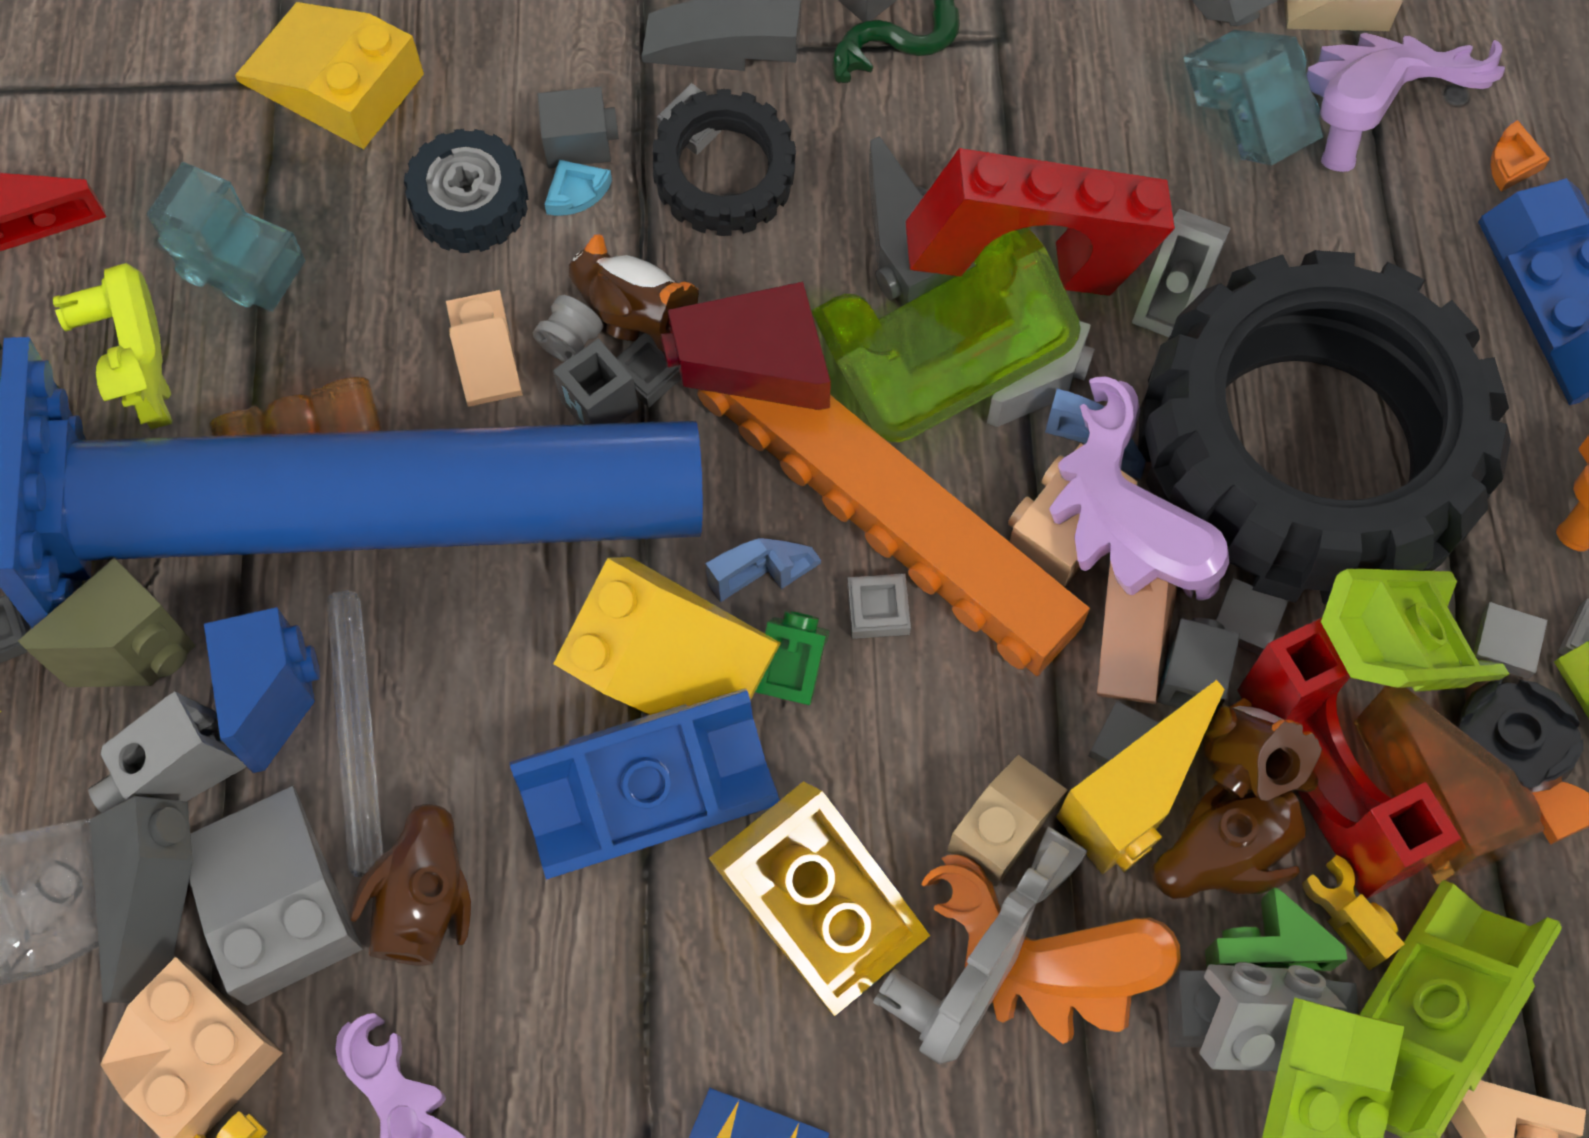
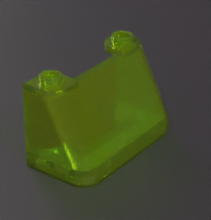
M1029 227L1009 232L993 240L975 259V266L966 270L961 277L956 276L880 319L877 318L873 308L866 299L856 294L836 296L811 310L848 385L873 430L889 442H903L912 439L1064 356L1073 349L1079 339L1081 330L1079 318L1045 246Z

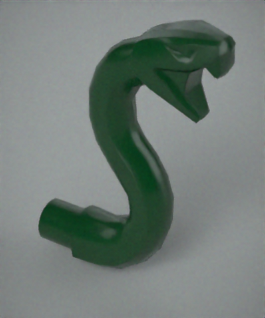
M933 0L935 9L932 13L934 27L932 32L927 35H914L894 23L882 20L865 21L853 26L847 31L835 49L832 64L835 81L839 84L849 83L851 81L850 72L855 70L870 73L873 71V65L861 52L862 45L870 41L885 42L903 53L914 56H928L943 51L951 45L959 33V11L955 7L954 0Z

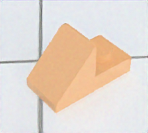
M500 290L446 301L451 325L449 334L468 407L523 395Z
M1480 1080L1474 1092L1468 1089L1452 1116L1451 1122L1462 1138H1514L1515 1130H1517L1516 1138H1577L1583 1136L1586 1110Z

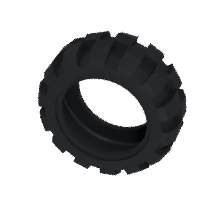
M1314 250L1305 254L1300 266L1289 267L1283 254L1232 272L1227 287L1219 283L1204 289L1177 316L1169 339L1160 345L1148 378V387L1139 414L1138 449L1146 461L1152 464L1146 478V483L1152 494L1203 519L1222 532L1228 546L1229 563L1255 576L1252 584L1253 591L1296 603L1304 589L1320 590L1322 603L1327 604L1336 576L1346 569L1433 571L1442 565L1453 549L1465 539L1486 513L1491 493L1504 478L1511 438L1508 425L1499 421L1509 409L1495 357L1485 359L1477 357L1473 349L1480 340L1479 329L1453 300H1450L1440 308L1419 292L1425 279L1390 262H1387L1379 273L1356 267L1355 253ZM1290 361L1323 364L1356 377L1381 396L1397 417L1404 431L1410 455L1408 483L1392 492L1377 497L1357 500L1318 497L1285 484L1260 466L1239 440L1228 413L1226 387L1242 375L1256 368Z

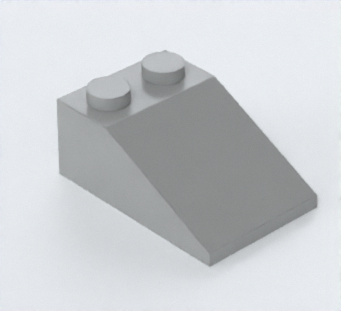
M293 786L190 833L193 863L189 879L204 936L226 992L246 1005H250L363 950L302 803Z

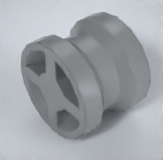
M558 295L550 307L552 312L550 318L540 321L532 333L534 339L546 352L565 362L584 349V345L589 339H595L603 329V324L598 315L581 301L570 296Z

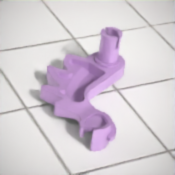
M1362 33L1360 34L1358 46H1322L1319 61L1308 67L1304 84L1305 89L1323 97L1320 115L1324 121L1330 124L1327 144L1321 163L1326 168L1334 171L1345 172L1354 169L1356 154L1363 131L1372 129L1379 124L1398 91L1407 81L1423 77H1436L1468 88L1485 89L1491 87L1493 82L1500 80L1504 74L1505 67L1498 66L1502 54V45L1494 40L1488 58L1483 61L1475 60L1470 56L1473 47L1471 45L1461 46L1447 52H1436L1411 36H1404L1402 44L1376 35Z
M1106 376L1090 379L1089 383L1095 402L1107 401L1108 403L1100 410H1091L1085 404L1080 406L1085 426L1088 428L1090 435L1086 444L1064 457L1058 463L1061 477L1070 482L1049 508L1054 523L1061 524L1074 515L1080 514L1075 533V544L1081 570L1087 571L1091 569L1102 556L1110 552V560L1116 581L1127 594L1134 595L1158 577L1183 588L1185 594L1190 598L1194 590L1197 600L1211 598L1218 591L1220 579L1225 575L1229 565L1228 546L1222 532L1212 524L1136 486L1122 476L1120 470L1124 449L1136 430V423L1140 414L1138 396L1133 387L1126 382H1118L1116 379Z
M375 1013L366 1014L357 1018L352 1024L347 1022L341 1028L337 1035L335 1049L338 1063L347 1077L369 1098L380 1119V1138H466L454 1128L434 1116H430L446 1100L442 1091L435 1086L408 1080L402 1075L399 1062L402 1046L401 1037L398 1034H391L389 1041L385 1045H371L368 1033L375 1027L385 1023L382 1018Z

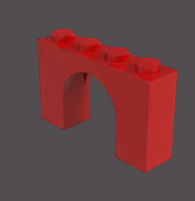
M963 148L957 150L905 221L910 270L959 277L966 272L989 243L1004 234L1033 226L1051 225L1068 227L1055 242L1061 290L1110 296L1175 229L1168 180Z
M1321 617L1268 643L1237 689V692L1241 698H1246L1252 703L1251 707L1262 709L1284 720L1298 722L1303 726L1302 732L1310 731L1318 739L1322 751L1313 769L1318 777V786L1311 792L1298 791L1334 853L1343 857L1352 866L1355 873L1354 886L1358 893L1363 894L1368 899L1417 874L1462 838L1426 782L1394 798H1390L1373 784L1356 761L1343 735L1336 707L1337 695L1350 679V675L1321 623Z

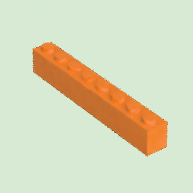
M698 389L697 395L700 401L711 413L718 417L725 414L739 426L738 430L741 436L750 446L758 451L768 450L780 461L782 470L793 482L799 486L808 484L822 496L823 504L831 514L843 522H847L850 519L865 532L867 542L876 552L886 558L894 556L909 569L908 574L920 589L930 595L937 592L953 606L952 611L964 626L974 632H978L981 629L997 643L998 652L1015 668L1023 670L1026 667L1038 677L1082 629L1090 610L1086 604L831 395L830 408L814 410Z

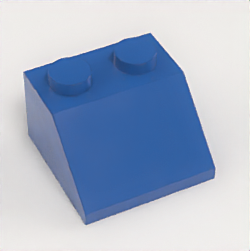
M278 607L204 624L220 739L252 773L265 771L314 704L312 681L320 680L319 663L313 646H305L300 627L298 625L290 626Z

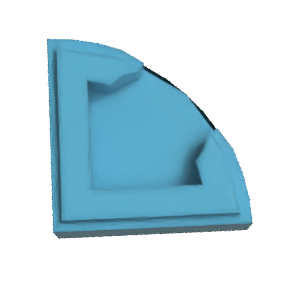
M559 160L544 204L546 214L554 216L571 215L593 206L609 189L612 182L611 170Z

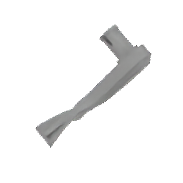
M1048 826L1041 839L1031 868L1027 869L1016 890L1007 896L1001 906L998 917L967 960L968 965L948 995L941 1001L901 975L900 971L894 969L879 990L881 994H877L873 1003L878 1007H883L921 1033L919 1040L923 1041L919 1052L939 1065L956 1060L967 1045L1016 962L1035 905L1046 899L1072 874L1083 860L1087 850Z

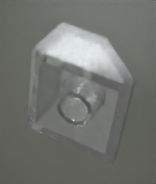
M90 818L0 835V985L51 973L99 947Z

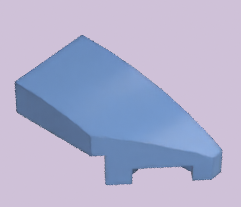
M1057 388L1045 433L1087 443L1090 432L1085 426L1080 406L1085 404L1091 410H1100L1105 406L1080 395ZM1131 438L1124 449L1121 470L1131 477L1141 479L1146 461Z
M758 538L728 550L705 563L707 582L713 593L722 602L767 572L770 573L782 589L821 564V559L812 547L787 541Z

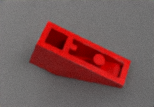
M0 173V252L106 218L103 206L86 179Z

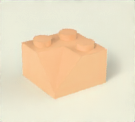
M175 957L127 1006L100 1065L122 1100L160 1138H194L196 1134L206 1136L283 1052L203 975Z

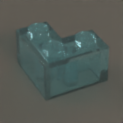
M1233 30L1183 57L1198 106L1227 110L1241 159L1272 166L1323 138L1319 122L1320 108L1317 100L1311 93L1305 71L1306 57L1303 49L1298 44L1296 36Z
M183 161L147 212L148 218L159 235L158 242L169 252L176 264L174 267L175 271L183 279L199 287H203L207 283L221 289L229 299L244 307H251L252 304H255L273 312L306 261L293 232L246 213L230 181Z

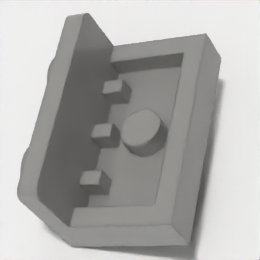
M1239 962L1235 966L1210 964L1207 967L1204 979L1221 999L1199 1054L1212 1069L1278 1071L1294 997L1346 1011L1347 1007L1326 986V980L1322 975L1305 966L1292 965L1286 969L1259 967L1247 962Z

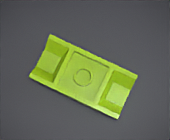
M1346 569L1336 576L1321 623L1351 678L1396 688L1412 687L1415 692L1466 688L1475 682L1500 680L1508 676L1509 672L1502 663L1476 659L1448 609V604L1457 583L1451 571Z
M1445 880L1441 881L1404 941L1405 945L1399 949L1359 1014L1376 1019L1382 1018L1394 1021L1405 1026L1390 1089L1394 1091L1386 1131L1401 1138L1441 1137L1468 1089L1473 1092L1532 993L1535 987L1533 978L1562 930L1560 921L1546 917L1531 926L1484 910L1455 884Z
M1294 997L1262 1138H1384L1394 1091L1390 1089L1405 1026L1394 1021L1363 1016Z

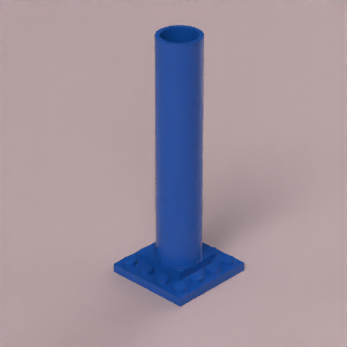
M11 337L4 338L0 380V588L31 628L82 586V581L91 578L92 560L701 537L703 520L702 466L699 431L696 421L87 440L83 434L80 416L72 414L65 389H58L54 382L50 362L42 360L31 338Z

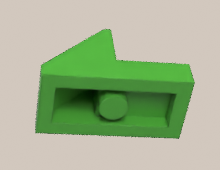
M1273 887L1266 893L1261 900L1265 937H1261L1260 929L1256 927L1230 928L1223 930L1222 938H1217L1205 949L1207 967L1210 964L1235 966L1236 963L1247 962L1259 967L1288 969L1292 965H1301L1314 971H1332L1347 960L1346 947L1276 887Z

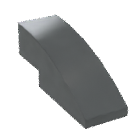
M692 0L649 13L642 62L745 71L746 59L796 63L801 28V0Z

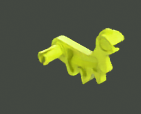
M124 263L104 269V278L101 280L102 285L62 296H54L53 305L60 308L55 310L61 327L66 332L79 326L113 317L119 346L109 348L107 354L102 355L96 365L97 386L103 400L108 401L122 397L123 407L133 405L140 424L147 423L151 430L172 424L171 416L164 402L165 399H169L171 396V391L162 375L163 360L157 318L151 295L142 273L131 265Z

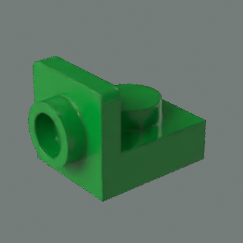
M785 610L783 619L773 617L767 622L765 634L781 644L755 693L806 705L812 703L824 647L830 632L828 629L817 627L818 617Z

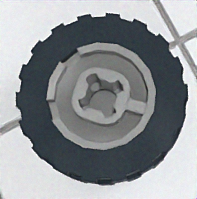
M456 129L449 134L441 133L435 136L433 141L425 142L419 148L418 154L415 157L412 156L408 163L409 170L404 176L407 201L418 229L423 230L425 238L431 243L434 241L442 249L448 251L450 249L459 250V253H470L473 250H480L482 252L489 250L490 246L497 243L499 245L508 240L507 237L512 232L515 233L521 226L520 221L522 217L526 216L528 210L526 200H529L520 159L517 160L515 150L510 145H505L502 138L493 134L491 136L485 134L484 130L474 129V131Z

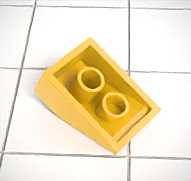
M296 2L235 74L237 82L364 150L422 78L424 72L412 35L370 13Z
M631 557L607 558L553 664L601 693L652 715L684 704L690 706L744 688L747 689L751 700L781 643Z
M1217 680L1069 791L1056 817L1077 844L1087 850L1086 855L1102 875L1116 864L1123 872L1127 871L1153 850L1151 847L1162 838L1156 829L1170 812L1225 690Z
M804 781L708 858L741 902L834 1016L930 937L922 923L823 791Z

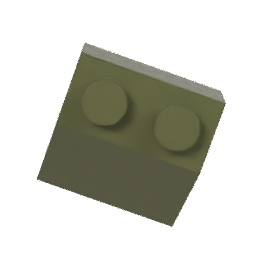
M115 558L18 640L32 656L68 688L152 686L159 678L167 677L176 672L186 661L187 654L196 647L194 642L163 606Z

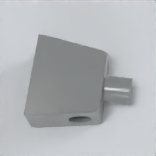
M174 691L102 746L100 755L110 774L91 786L88 792L92 802L101 813L134 796L186 802L246 768V765L220 739L217 712Z

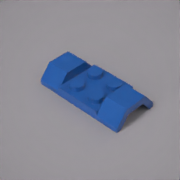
M1566 178L1516 192L1482 215L1478 223L1570 406L1580 403L1589 397V206L1580 189Z
M746 688L690 706L684 704L575 738L569 740V744L509 762L534 834L546 880L771 808L780 801L765 760L753 719L750 697Z

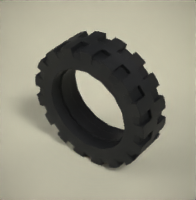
M717 89V93L706 95V91L692 95V101L686 104L682 101L671 109V117L668 120L663 118L657 129V140L654 139L653 179L654 184H657L658 196L663 205H670L671 214L681 223L687 220L692 223V229L702 233H706L707 229L717 231V236H731L732 231L740 229L743 234L755 230L757 223L762 220L768 223L777 215V207L779 205L784 207L790 195L791 185H793L796 146L795 142L790 140L791 130L785 120L779 121L777 110L767 102L761 105L756 102V96L746 92H742V95L739 96L731 94V89ZM707 128L714 129L715 131L730 130L745 134L758 143L767 156L769 167L766 176L756 187L739 195L718 196L701 191L686 179L680 169L679 159L681 153L689 144V140L693 135Z

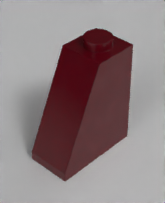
M803 281L668 310L670 332L661 334V341L667 367H679L683 387L814 410L830 408L831 381Z

